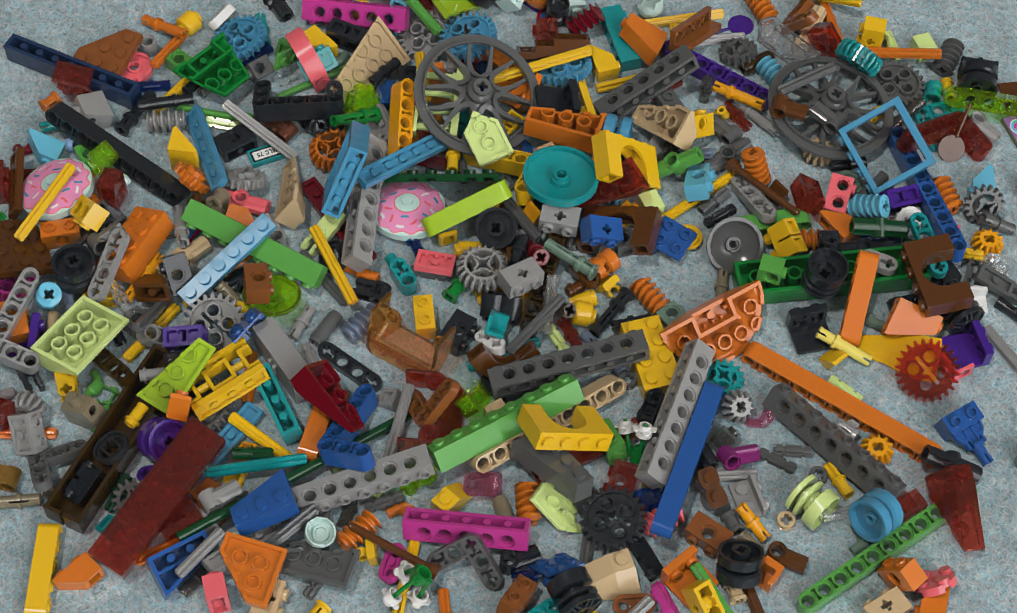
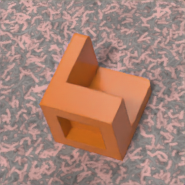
M767 555L762 565V580L757 586L769 593L781 577L785 567Z

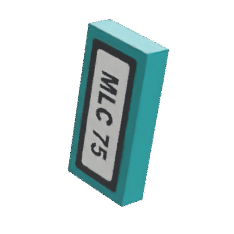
M269 144L247 151V156L253 168L286 158Z

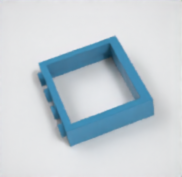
M899 96L838 130L840 135L837 137L841 145L844 146L846 144L849 149L846 153L851 162L855 161L858 168H856V171L860 178L865 177L867 181L865 187L870 194L874 193L876 195L889 190L936 164L934 156ZM895 107L926 161L877 187L847 133L888 109Z
M352 120L325 182L321 213L337 219L340 218L368 155L369 126Z

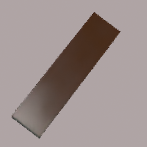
M17 147L10 157L8 217L12 220L17 219L23 207L24 148Z

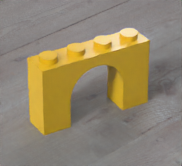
M601 130L598 134L591 137L597 180L611 183L623 177L622 154L629 162L632 170L634 191L642 193L646 190H658L661 188L655 146L637 141L634 138L624 137L622 134L612 133L609 130Z
M522 404L516 420L535 450L608 451L614 436L594 406H576L570 421L574 428H567L555 423L539 404Z

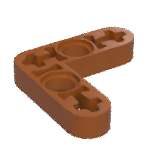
M801 0L778 27L783 35L808 27L818 20L819 15L814 9H811L815 4L813 0Z
M446 378L428 401H426L422 392L414 389L408 411L415 423L424 429L432 427L458 394L460 383L452 378Z

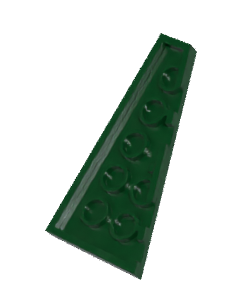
M475 169L463 170V173H457V170H445V174H437V170H426V174H418V170H407V174L398 173L384 180V182L500 181V173H495V169H482V173H476Z

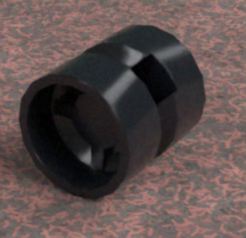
M547 0L545 21L549 26L558 28L566 24L565 19L568 18L570 7L569 0Z

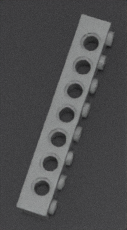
M372 133L369 136L368 155L362 168L386 156L387 142ZM356 181L350 193L341 263L358 273L369 268L373 262L372 255L375 246L374 239L377 230L376 223L383 182L364 190Z
M699 338L685 342L653 426L657 428V432L652 433V438L648 439L635 473V477L651 489L663 487L668 482L678 450L687 431L688 423L695 410L694 407L697 399L701 394V388L707 379V372L713 362L715 351Z
M426 443L375 460V467L370 471L362 472L347 469L292 487L300 512L310 504H314L319 513L327 512L332 508L345 506L353 501L366 499L371 495L387 492L392 488L405 486L410 482L426 479L436 474ZM294 517L279 522L276 526H284Z

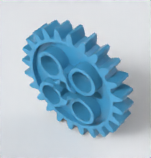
M472 11L467 16L464 12L462 17L456 15V20L450 19L451 24H445L446 29H442V35H439L440 43L448 38L467 34L465 29L467 26L468 34L484 35L498 39V32L494 21L490 17H486L485 14L480 16L479 12L473 15ZM468 44L449 49L460 61L463 59L466 63ZM472 44V62H474L475 57L480 60L481 54L487 55L486 50H489V46Z
M244 14L242 18L237 15L235 20L230 18L229 23L224 21V26H219V31H214L216 36L224 32L225 39L229 45H232L233 52L241 62L244 58L248 61V56L250 55L254 57L255 51L260 52L259 47L265 46L263 42L267 41L265 36L268 35L262 20H259L257 16L253 18L251 14L248 17Z
M585 57L534 72V74L539 73L543 75L542 85L547 83V86H551L553 84L555 88L558 85L564 87L570 78L576 79L578 84V80L584 81V77L588 78L589 74L592 73L591 57Z

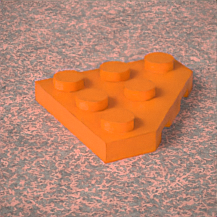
M227 531L219 549L220 555L245 604L266 610L286 559L288 549Z

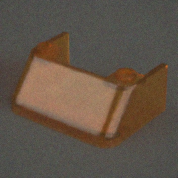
M388 291L371 309L366 347L376 357L416 379L430 384L437 377L452 350L456 328L452 326L444 336H437L433 342L401 325L402 318L400 313L390 307L392 293Z

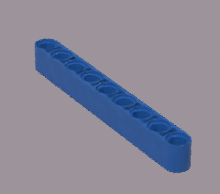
M899 126L892 127L889 132L887 145L903 174L923 161L906 130ZM925 169L907 179L906 182L908 185H918L923 202L918 204L928 218L935 236L945 233L949 234L955 248L951 261L959 263L963 260L967 243L929 172Z
M705 381L649 533L670 540L725 387Z

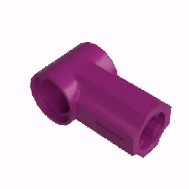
M757 444L734 448L729 445H723L716 453L718 460L729 471H734L743 464L757 462L761 456Z

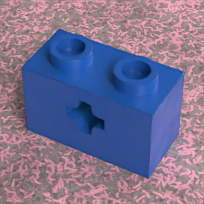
M590 214L579 220L582 243H589L590 246L605 245L606 248H613L618 243L624 241L622 218Z

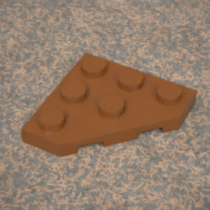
M124 29L79 47L73 57L122 76L144 37L140 33Z

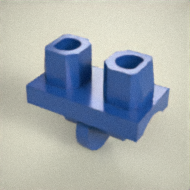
M387 79L384 85L378 84L376 88L378 93L376 105L378 103L384 104L387 110L390 109L391 87L396 82Z

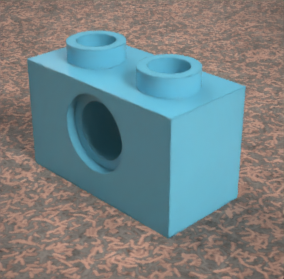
M710 163L696 164L687 168L683 184L687 202L708 200L710 198V194L714 189L713 181L716 180L715 170L711 169Z

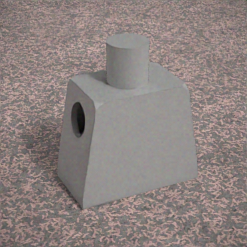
M102 90L76 96L73 106H70L101 128L111 127L114 113Z

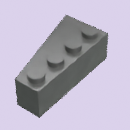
M527 436L512 441L511 461L521 463L523 469L537 474L539 480L553 485L554 490L573 503L591 496L594 477L568 450H535Z

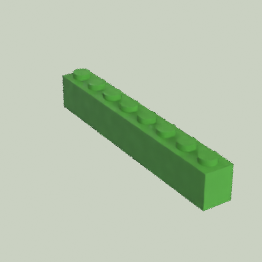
M190 199L181 217V220L186 222L185 226L196 230V228L203 230L201 234L211 239L213 236L218 238V243L224 246L229 245L248 227L194 199ZM269 237L249 254L252 256L251 260L257 263L265 262L269 264L268 268L277 273L280 270L285 273L284 277L292 281L298 279L302 281L301 285L310 290L312 287L319 289L329 269Z
M570 373L563 374L557 380L545 383L539 389L525 393L521 398L506 403L504 407L492 410L486 416L472 420L462 428L454 429L449 435L433 440L431 444L427 445L434 466L441 473H444L522 433L523 430L516 421L522 404H539L549 418L584 401L578 379Z

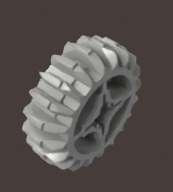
M485 244L483 248L477 245L474 249L470 246L468 251L464 250L462 255L459 256L458 263H456V274L459 277L460 283H464L465 288L470 286L471 292L476 289L478 293L481 290H485L488 293L489 289L495 291L496 287L501 288L497 283L499 270L508 267V261H505V255H501L500 250L494 251V247L489 249ZM468 266L472 267V272L469 271ZM492 266L497 269V272L493 271Z

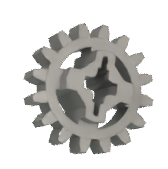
M246 166L226 171L228 178L226 186H230L231 189L256 190V188L260 189L261 186L266 184L265 172H260V169L254 170V168Z

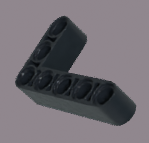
M260 80L254 86L252 106L254 119L257 122L329 119L331 115L345 114L344 98L340 94L273 97L270 81Z

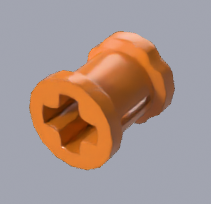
M52 91L51 95L44 100L38 101L40 108L44 112L58 102H63L55 91Z

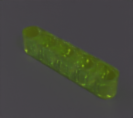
M948 86L943 91V98L948 106L966 109L968 103H972L970 110L1017 117V96L958 86ZM950 93L957 94L954 99L947 98ZM968 96L975 97L971 102L965 101ZM986 99H993L991 104H984ZM1011 102L1009 107H1002L1003 103Z

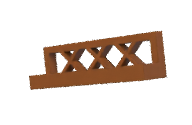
M704 7L671 29L669 50L674 51L683 44L692 50L720 31L721 23L711 20L712 7Z

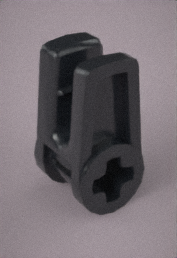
M356 278L355 284L357 288L352 289L359 300L382 307L386 305L387 294L392 289L388 283Z
M28 360L25 364L32 366L35 364V361ZM16 370L25 390L33 393L32 384L28 381L30 377L34 378V383L38 386L40 392L46 390L39 371L33 375H28Z

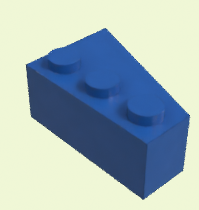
M205 529L146 559L145 564L164 600L201 565L200 561L182 579L175 574V569L208 537ZM214 548L206 556L213 553Z

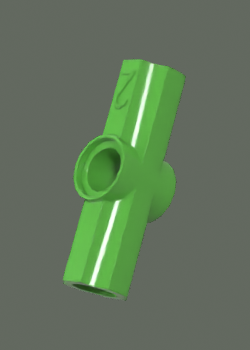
M696 146L679 154L676 152L668 153L664 160L657 162L659 178L671 174L682 175L688 167L704 161L701 148Z

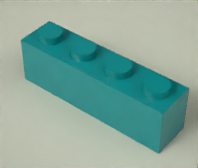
M620 4L601 8L605 15V21L600 20L612 53L616 61L620 63V72L641 68L642 58L619 35L622 29L620 24L624 17L627 18L626 11L622 10Z
M268 362L263 366L270 379L259 385L258 389L284 442L288 446L302 439L303 431Z

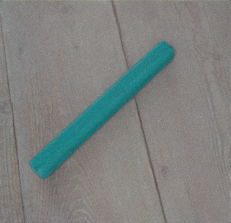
M306 453L210 465L204 467V473L206 478L208 476L213 478L302 466L307 463Z

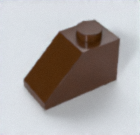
M144 274L133 283L137 302L172 301L169 284L161 274Z

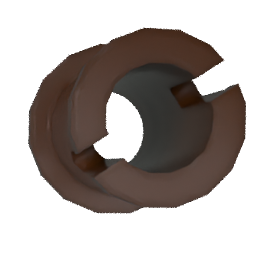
M576 281L572 284L568 283L564 291L570 298L587 288Z

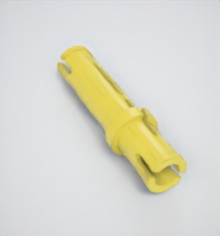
M822 326L818 329V331L825 335L823 336L817 332L815 337L829 344L830 348L847 352L848 356L867 367L869 365V362L864 360L863 357L871 361L872 355L843 340L839 334L835 335Z

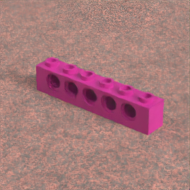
M302 0V19L307 20V23L317 24L318 21L324 22V25H329L333 17L369 29L374 22L370 18V13L372 12L376 18L379 16L387 28L393 29L395 33H403V30L409 29L410 7L351 0ZM320 7L324 9V16L319 13ZM336 9L341 11V17L336 15ZM354 10L359 14L358 19L353 17ZM388 14L393 17L392 23L387 20Z
M406 507L402 519L403 540L448 544L467 533L473 532L482 538L487 548L528 551L531 540V518ZM469 539L467 544L474 546L476 542Z

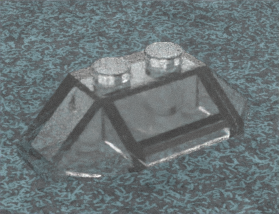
M775 17L760 19L757 41L786 64L792 61L802 62L821 56V52Z

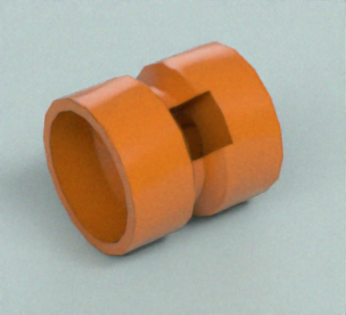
M604 248L596 257L588 260L590 263L600 266L598 271L600 275L599 283L621 267L618 256L610 248Z

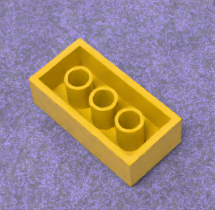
M659 315L624 322L620 325L619 335L631 330L643 329L649 346L650 359L630 364L632 371L636 374L637 385L643 401L647 393L654 388H659L666 394L677 366L673 352L665 346L659 336V333L664 329Z

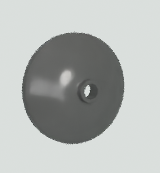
M728 217L719 221L710 230L706 241V251L711 263L717 269H724L723 272L727 269L729 274H731L735 261L760 259L764 247L763 237L758 227L750 220L742 217ZM734 240L735 245L730 247L729 242Z

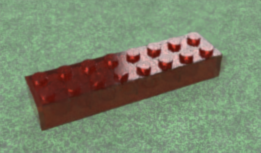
M191 416L88 550V555L116 576L125 580L142 555L147 551L224 449L226 440Z

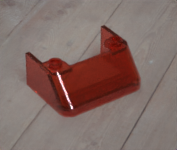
M406 369L405 372L406 383L413 384L415 388H426L436 391L441 383L448 378L438 371ZM460 386L458 394L437 419L436 425L421 427L418 438L397 437L398 452L425 443L427 446L433 440L449 435L454 429L462 428L465 405L464 388Z

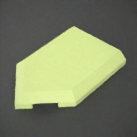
M473 111L464 136L479 166H486L514 153L498 119L489 118Z
M541 482L529 498L533 505L556 529L582 533V528L580 524H577L575 517L578 514L576 505L554 490V486L550 483Z

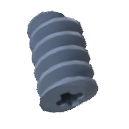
M369 303L366 305V308L356 312L354 317L344 321L342 326H340V330L344 337L355 345V337L362 340L361 333L367 336V328L374 331L373 324L379 327L381 325L379 319L383 320V315L375 305Z

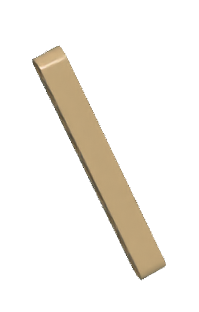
M607 374L581 389L585 399L582 401V404L580 402L550 419L561 426L567 427L571 424L570 421L576 406H594L597 410L624 394L627 384L625 380L613 374ZM522 432L467 460L468 465L480 473L492 470L510 459L512 441L526 436L525 433Z

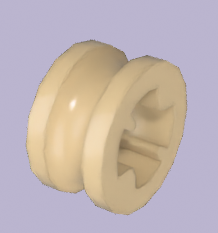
M789 511L780 512L776 519L777 527L782 531H790L794 527L795 516ZM783 517L788 518L787 521L790 520L788 525H784V522H781Z

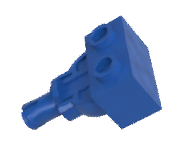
M974 400L941 418L934 425V428L945 442L951 439L955 444L963 447L966 453L969 451L973 452L982 464V467L994 461L984 447V442L987 441L983 435L984 428L981 422L984 415Z

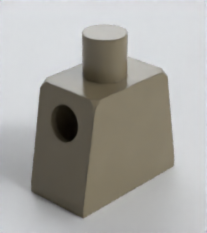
M75 391L68 392L61 405V410L70 423L93 430L97 428L108 412L93 397L76 393Z

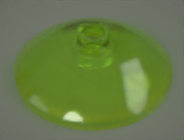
M272 274V282L270 284L274 286V295H270V304H246L244 288L242 290L244 305L252 310L256 307L266 317L286 315L295 310L301 301V289L298 284L278 274Z

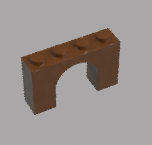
M585 206L582 219L590 214L622 218V224L634 226L630 241L634 255L653 256L663 219L658 207ZM579 227L575 243L580 253L598 254L601 245L590 246L589 243H582Z
M948 233L905 242L902 245V251L899 252L901 262L906 265L907 278H911L912 291L914 295L918 296L919 309L924 312L926 318L972 308L974 295L968 281L942 286L931 283L923 275L922 271L928 265L953 259L955 248Z

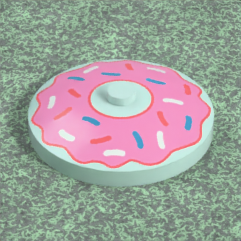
M63 158L47 162L35 169L23 182L24 211L27 214L31 212L64 165L69 162L75 166L76 170L39 220H58L71 215L69 212L80 195L83 194L90 198L93 193L95 180L89 167L80 160Z
M391 182L381 188L376 227L381 234L395 240L413 241L425 238L428 235L420 220L446 208L444 198L434 186L426 182Z

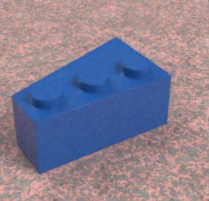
M283 468L229 509L234 525L242 536L250 535L297 516L300 513L290 481Z

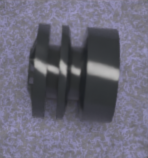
M824 247L815 250L809 257L801 274L803 289L812 297L822 300L830 299L837 295L849 273L847 258L833 248Z
M974 300L972 308L945 313L940 316L944 317L943 325L947 328L949 334L954 335L967 331L971 322L980 321L984 317L985 312L979 306L977 300Z
M583 566L574 567L558 574L546 586L551 599L557 603L556 609L560 613H592L603 601L596 587L591 586L593 581L586 567Z

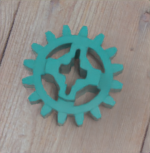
M725 358L723 362L716 359L715 364H711L707 372L706 381L725 387L723 395L729 396V390L736 391L738 388L742 389L745 379H743L744 372H739L740 366L734 367V361L727 363Z

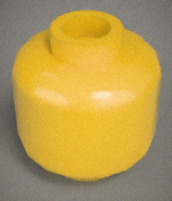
M187 10L176 19L177 26L188 29L189 32L185 33H189V37L202 28L203 20L196 11Z
M581 300L574 301L573 305L576 307V314L569 318L570 323L582 327H588L590 324H593L597 314L593 304Z

